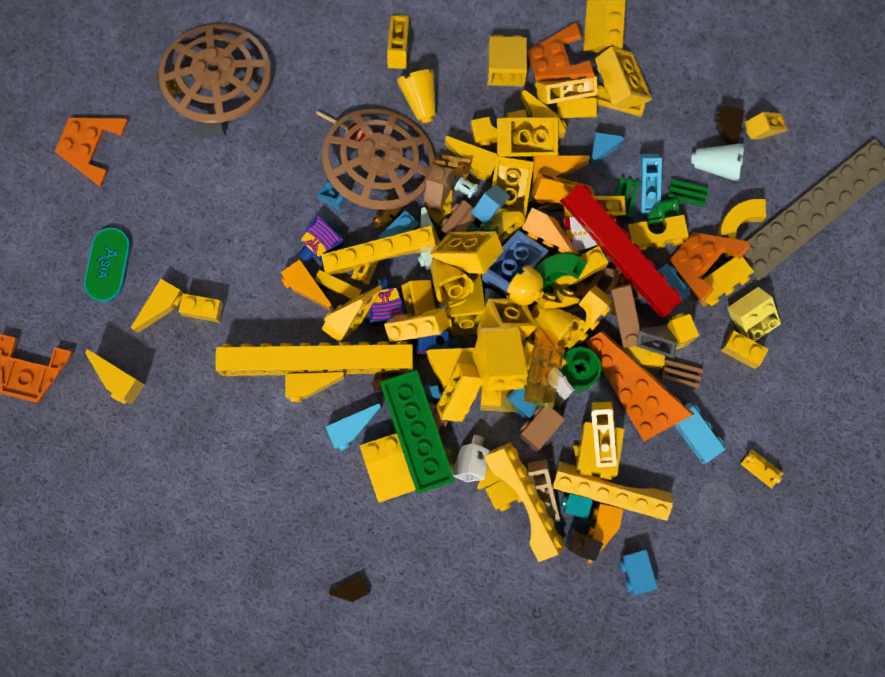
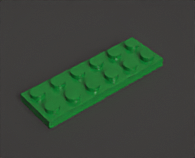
M415 370L380 382L417 494L455 482L418 371Z

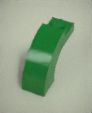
M568 253L556 254L543 260L535 270L543 278L544 287L542 291L544 294L561 277L571 276L578 279L588 262Z

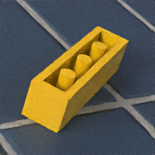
M319 270L314 279L317 284L350 300L363 293L362 290Z

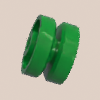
M584 347L572 348L565 352L563 357L567 363L563 367L558 366L557 368L563 376H566V380L574 389L573 392H584L590 389L599 379L602 369L596 353ZM576 368H580L581 372L577 373Z

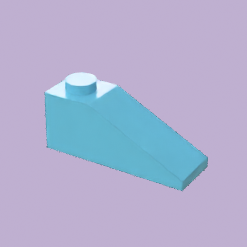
M639 154L641 214H649L656 203L661 201L662 157L659 154Z
M376 404L326 426L334 448L336 450L340 449V451L350 448V443H353L382 409L380 404Z

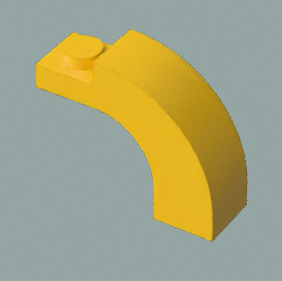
M752 199L736 205L722 220L717 236L736 239L739 225L746 222H762L766 218V199ZM725 251L723 252L725 253V258L734 257Z

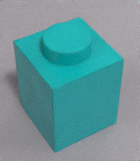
M568 493V496L563 497L561 507L564 508L565 513L588 519L593 500Z

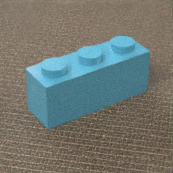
M689 402L685 407L695 414L674 426L701 463L706 464L725 450L723 447L724 443L719 436L713 434L711 431L713 428L710 423L702 419L699 408Z

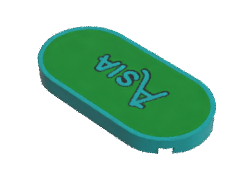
M106 228L99 231L91 244L84 278V288L86 293L98 302L111 301L123 289L131 244L125 233L117 228Z

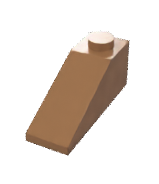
M626 284L613 287L611 291L623 348L636 346L640 327L631 285Z

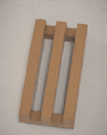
M665 360L661 379L698 389L703 369ZM668 366H672V367L680 368V369H683V370L695 372V373H697V375H693V374H689V373L677 371V370H674V369H670V368H668ZM666 372L694 379L696 381L695 383H693L690 381L667 376Z

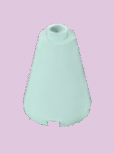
M739 143L697 149L696 153H692L691 164H695L694 167L733 181H739L744 144Z

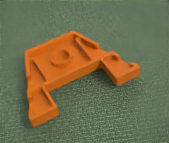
M577 23L570 25L527 50L536 81L560 80V77H570L571 80L578 79L580 76H587V79L594 78L590 61L570 66L563 44L581 39Z
M68 118L55 152L99 187H102L108 172L102 168L90 165L104 131L123 137L129 121L119 118Z
M693 232L671 257L670 262L692 291L695 292L700 301L704 302L713 292L714 288L709 283L703 281L701 277L724 251L741 259L751 246L747 241Z
M0 334V394L40 403L73 355V352L54 347L49 366L13 358L18 339Z

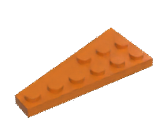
M604 331L585 341L589 349L598 356L603 373L643 441L695 414L690 409H687L677 397L669 393L666 387L644 367L637 364L632 356L626 354Z

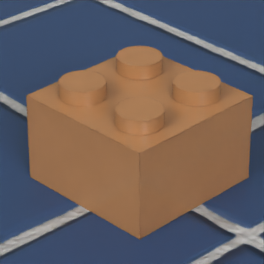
M548 404L544 408L540 406L532 415L534 420L532 422L527 421L519 431L522 433L519 438L535 452L540 450L565 420Z

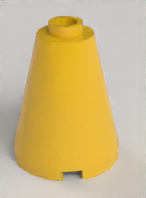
M429 69L410 73L407 79L404 76L398 78V85L416 119L422 121V124L433 121V117L436 116L433 70L429 71Z
M435 258L430 264L438 301L442 305H447V307L459 306L468 300L467 296L470 293L472 294L474 288L471 278L462 270Z
M538 303L532 308L533 319L559 352H565L564 348L573 347L582 336L584 331L581 328L582 325L585 326V322L581 318L559 308H543Z

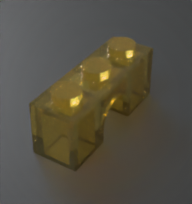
M534 343L524 402L537 406L554 407L557 388L549 384L548 375L553 368L561 369L565 349Z

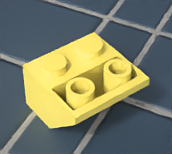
M759 287L727 307L732 321L741 334L754 342L781 324L772 296Z

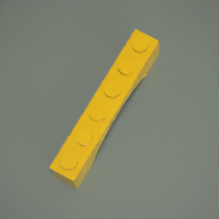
M432 226L325 253L321 256L325 273L333 276L379 260L430 251L439 242L436 230Z
M510 442L491 450L484 458L493 475L509 484L525 504L531 523L530 546L538 562L559 555L565 547L564 541L558 535L554 521L549 517L544 502L540 500L536 486L527 475V469L522 465L516 448Z
M560 461L558 463L553 481L554 489L662 520H668L673 506L672 493L656 488H632L614 484L593 475H581L580 471L576 470L575 465Z

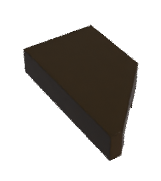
M361 575L329 591V594L354 602L370 594V591Z

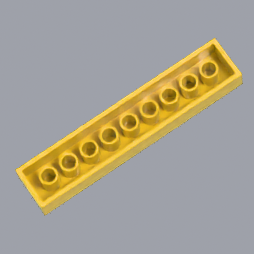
M406 341L397 342V345H389V342H377V345H370L369 342H358V345L340 342L338 346H331V343L326 342L319 343V346H311V343H300L299 346H292L291 343H281L280 346L263 343L260 344V347H253V344H241V347H233V344H222L221 347H216L215 371L221 376L344 372V374L409 373L413 371L412 344H408Z

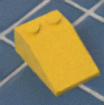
M497 118V156H558V118Z
M496 156L492 187L497 185L511 196L498 212L520 211L526 218L534 162Z
M496 231L449 232L430 252V255L467 273L483 274L503 252V248Z
M379 285L348 301L343 306L340 304L333 313L330 311L324 318L325 324L322 330L339 343L360 327L382 287Z
M87 349L85 353L105 388L112 392L110 396L123 404H126V402L133 404L145 384Z
M397 433L360 445L379 503L415 491Z

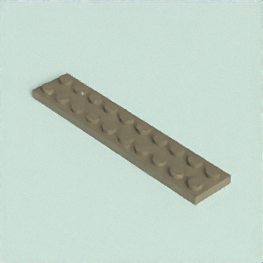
M876 139L871 141L747 241L751 247L742 257L754 271L751 275L757 282L885 179V149Z

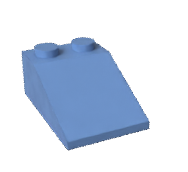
M519 230L502 247L503 252L488 268V271L482 274V281L505 297L510 295L507 290L516 274L519 273L521 275L524 272L522 268L527 265L535 269L549 253V250Z

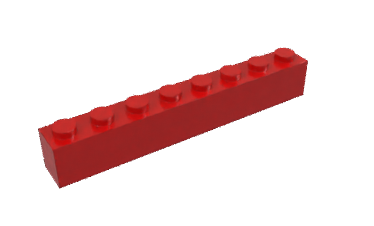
M582 183L576 185L559 201L596 244L600 246L603 252L660 317L667 316L682 302V299L679 297L680 293L674 287H670L665 275L657 272L652 260L645 258L640 246L632 243L627 231L619 228L616 224L617 220L611 214H607L602 202L594 199L590 188L585 184L582 185Z

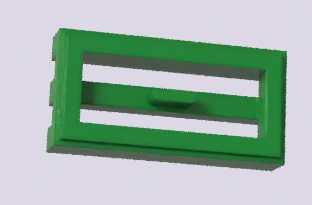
M620 178L616 196H621L623 184H626L624 194L625 208L630 186H634L628 214L620 216L630 219L639 182Z
M672 179L667 199L676 198L678 202L704 207L709 188ZM674 186L681 187V188H686V189H690V190H694V191H698V192H703V194L696 193V192H692V191H688V190H684V189L675 188ZM672 192L701 198V201L673 195Z

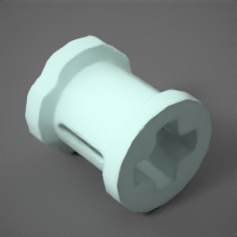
M460 177L454 190L463 192L471 199L479 185Z

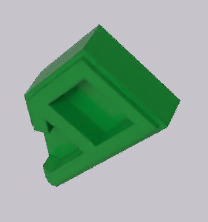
M674 198L657 202L644 222L647 221V224L662 222L668 217L679 216L678 199Z

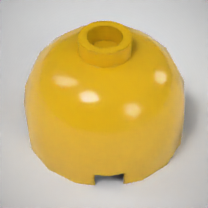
M529 265L522 268L524 272L521 275L519 273L516 274L507 290L510 295H506L511 301L524 306L532 304L534 301L538 302L544 294L542 291L544 283L541 274Z

